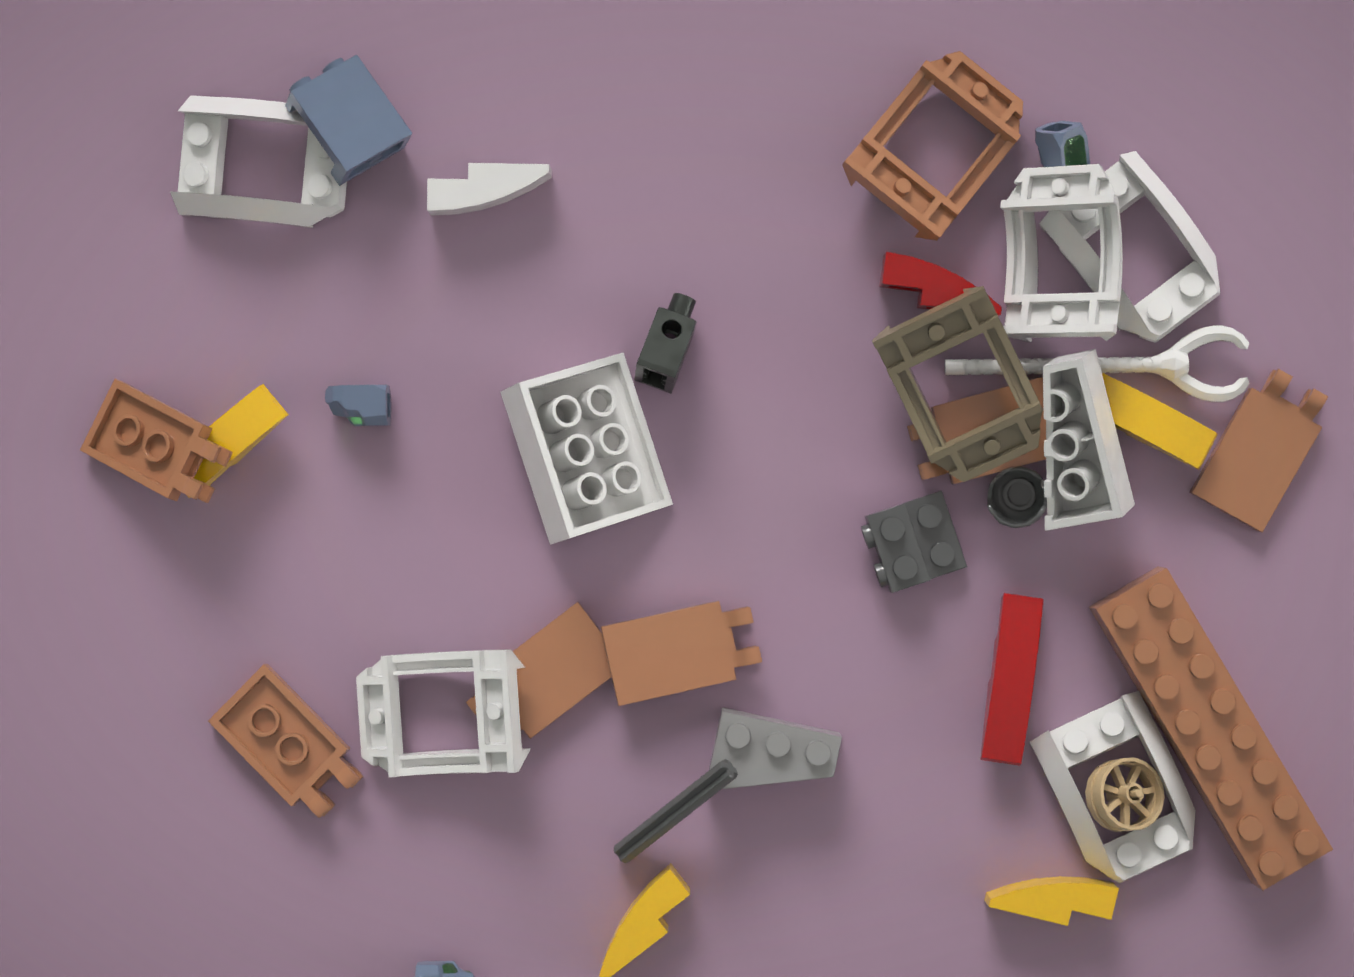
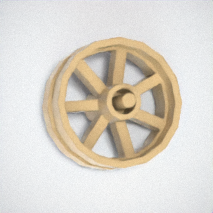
M1135 757L1108 760L1100 764L1089 776L1085 790L1087 807L1093 819L1103 828L1114 832L1141 830L1153 824L1162 812L1165 799L1163 783L1157 771L1146 761ZM1118 765L1131 768L1126 781ZM1109 773H1111L1115 786L1105 784ZM1138 776L1144 788H1142L1139 784H1136ZM1104 792L1106 793L1108 804H1105ZM1144 794L1146 797L1145 806L1140 803ZM1118 806H1120V822L1110 813ZM1130 807L1140 816L1133 824H1130Z

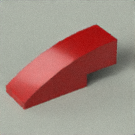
M886 252L883 255L879 287L919 292L917 304L919 309L930 310L963 294V289L977 287L963 277L939 265L912 256ZM989 296L998 317L1001 316L1002 306Z

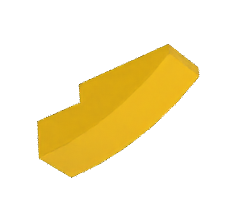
M1102 373L1117 429L1125 432L1127 436L1195 469H1200L1218 435L1215 431L1149 395Z
M264 384L259 385L209 426L212 428V431L207 440L233 453L226 467L204 458L194 477L195 479L211 485L230 466L237 464L289 415Z
M671 863L648 883L632 902L619 922L608 945L599 977L613 976L668 933L669 925L662 916L690 895V887Z
M1058 876L1035 878L988 891L985 894L984 901L991 908L1068 926L1072 911L1112 920L1119 888L1113 882L1087 877Z

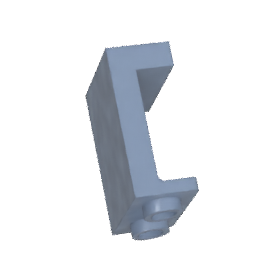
M358 55L346 61L343 58L332 61L323 69V74L312 80L309 76L298 80L290 87V94L285 104L289 113L295 110L298 111L333 161L334 166L331 170V175L339 186L404 149L412 135L411 130Z

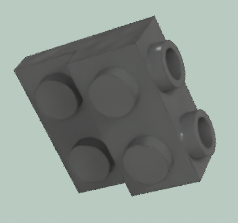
M942 491L865 516L867 524L861 526L867 548L875 547L880 563L874 564L877 579L881 587L888 585L891 593L967 567Z

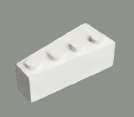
M1096 349L1058 356L1043 366L1044 419L1046 420L1044 457H1046L1047 479L1044 481V497H1047L1045 531L1120 518L1135 505Z

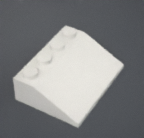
M624 353L519 382L500 392L550 545L673 505Z

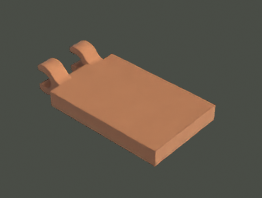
M1280 369L1272 370L1261 392L1254 388H1248L1189 492L1258 532L1264 531L1320 433L1322 426L1314 423L1312 420L1322 409L1328 398L1327 395L1314 388L1306 391L1299 406L1280 397L1293 377Z
M1043 377L1029 380L1043 408ZM1007 386L931 407V410L945 441L948 442L1019 408L1010 387ZM1042 411L1038 448L972 479L1001 472L1007 468L1045 460L1046 420L1044 419V411ZM914 425L907 426L910 440H919L920 437ZM930 461L917 465L921 480L949 473V471L937 464H931ZM949 474L951 484L962 482Z
M114 379L80 448V451L168 499L177 501L182 492L197 500L198 498L205 503H209L215 488L194 478L203 459L205 458L213 463L217 462L226 467L233 453L207 440L212 431L211 427L118 379Z
M713 601L601 626L617 705L622 706L736 680L734 668L761 663L762 658L759 646L755 645L736 650L731 628L754 623L751 608L746 606L722 612L720 602Z
M579 602L575 603L512 651L525 666V668L517 669L521 730H524L531 739L611 678L602 632ZM474 695L466 703L473 711V713L476 715V700Z
M263 664L208 720L291 807L302 800L318 818L325 816L336 805L325 793L319 790L333 775L346 789L353 788L364 777L357 768L343 758L351 748L268 664Z

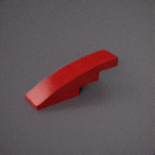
M1003 593L1001 597L998 633L994 641L991 679L988 682L980 760L1018 766L1022 764L1040 639L1044 601L1042 598Z

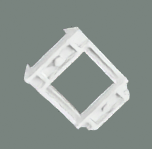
M190 96L178 110L185 114L178 192L170 191L179 215L249 220L313 228L315 223L326 217L331 218L344 210L347 182L341 186L338 185L331 175V170L334 166L333 161L308 127L301 203L221 195L228 119L276 122L307 126L297 110L289 113L285 107L286 103L276 101Z
M1133 151L1121 154L1120 160L1105 171L1118 197L1120 213L1145 195L1194 260L1136 305L1132 304L1121 288L1117 329L1137 334L1139 338L1156 343L1220 295L1216 256L1196 225L1139 154ZM1098 209L1049 211L1039 223L1040 227L1059 246V250L1080 274L1093 293L1098 292L1100 258L1086 241L1087 238L1100 229Z
M1099 164L1023 168L1014 181V184L1017 186L1007 200H1001L1000 206L1004 210L1007 241V269L1004 303L1007 305L1005 325L1003 327L1008 337L1032 342V338L1101 337L1107 341L1116 335L1122 285V232L1118 197L1105 171ZM1098 209L1101 245L1098 292L1037 294L1038 246L1034 212Z
M511 649L381 656L380 661L374 666L366 668L356 677L361 757L373 766L379 765L388 772L389 777L449 773L519 772L531 749L522 748L517 669L525 668V666ZM474 671L479 749L403 753L398 675Z
M1139 691L1122 695L1120 699L1050 732L1048 730L1030 741V745L1077 840L1085 862L1103 872L1104 875L1117 883H1122L1193 849L1196 810L1168 747ZM1139 737L1154 769L1163 783L1164 791L1174 812L1157 819L1153 824L1144 829L1131 831L1103 845L1068 769Z

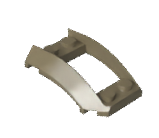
M984 286L963 289V294L893 328H890L888 325L872 340L911 418L931 464L935 463L949 471L950 475L962 482H966L1038 448L1040 439V422L1043 408ZM983 333L1019 408L946 442L911 367Z

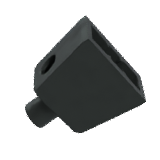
M674 293L668 309L658 307L636 364L635 381L672 394L697 321L690 318L696 304L693 298L681 293ZM664 334H674L677 338L670 339Z

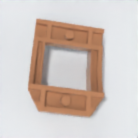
M961 51L946 54L942 59L929 62L926 60L855 150L843 162L842 166L849 183L852 186L857 181L919 231L915 235L916 238L937 241L1021 137L1019 134V124L1023 116V101ZM933 85L996 135L947 197L884 147Z

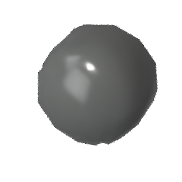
M1022 466L1004 469L989 485L987 495L989 512L999 524L1011 528L1028 527L1040 520L1047 508V497H1044V480L1041 475L1035 470Z

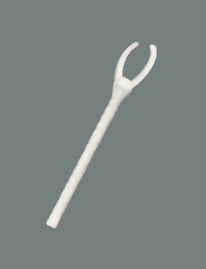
M1213 325L1195 330L1180 339L1170 349L1152 357H1098L1102 373H1155L1172 381L1191 396L1210 402H1225L1234 399L1243 393L1250 384L1248 377L1239 378L1232 385L1224 387L1211 386L1188 375V353L1203 344L1214 341H1227L1234 343L1240 349H1248L1249 342L1243 334L1223 325ZM1021 358L1019 360L1026 374H1043V366L1055 358ZM945 359V375H1003L997 360Z

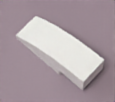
M468 163V179H427V211L431 216L462 214L508 202L532 191L552 178V169L549 164Z

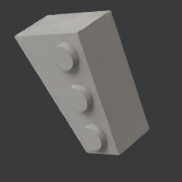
M722 707L709 770L724 759L729 760L733 767L736 768L738 772L737 777L722 789L834 777L842 736L836 731Z

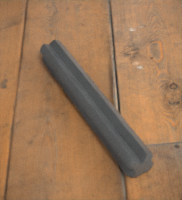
M727 759L716 764L614 846V853L623 863H628L733 781L738 775L736 768Z

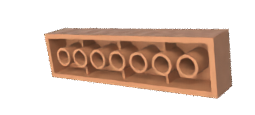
M1157 566L1089 606V609L1137 690L1140 692L1144 702L1251 883L1264 891L1332 851L1333 848L1168 569Z

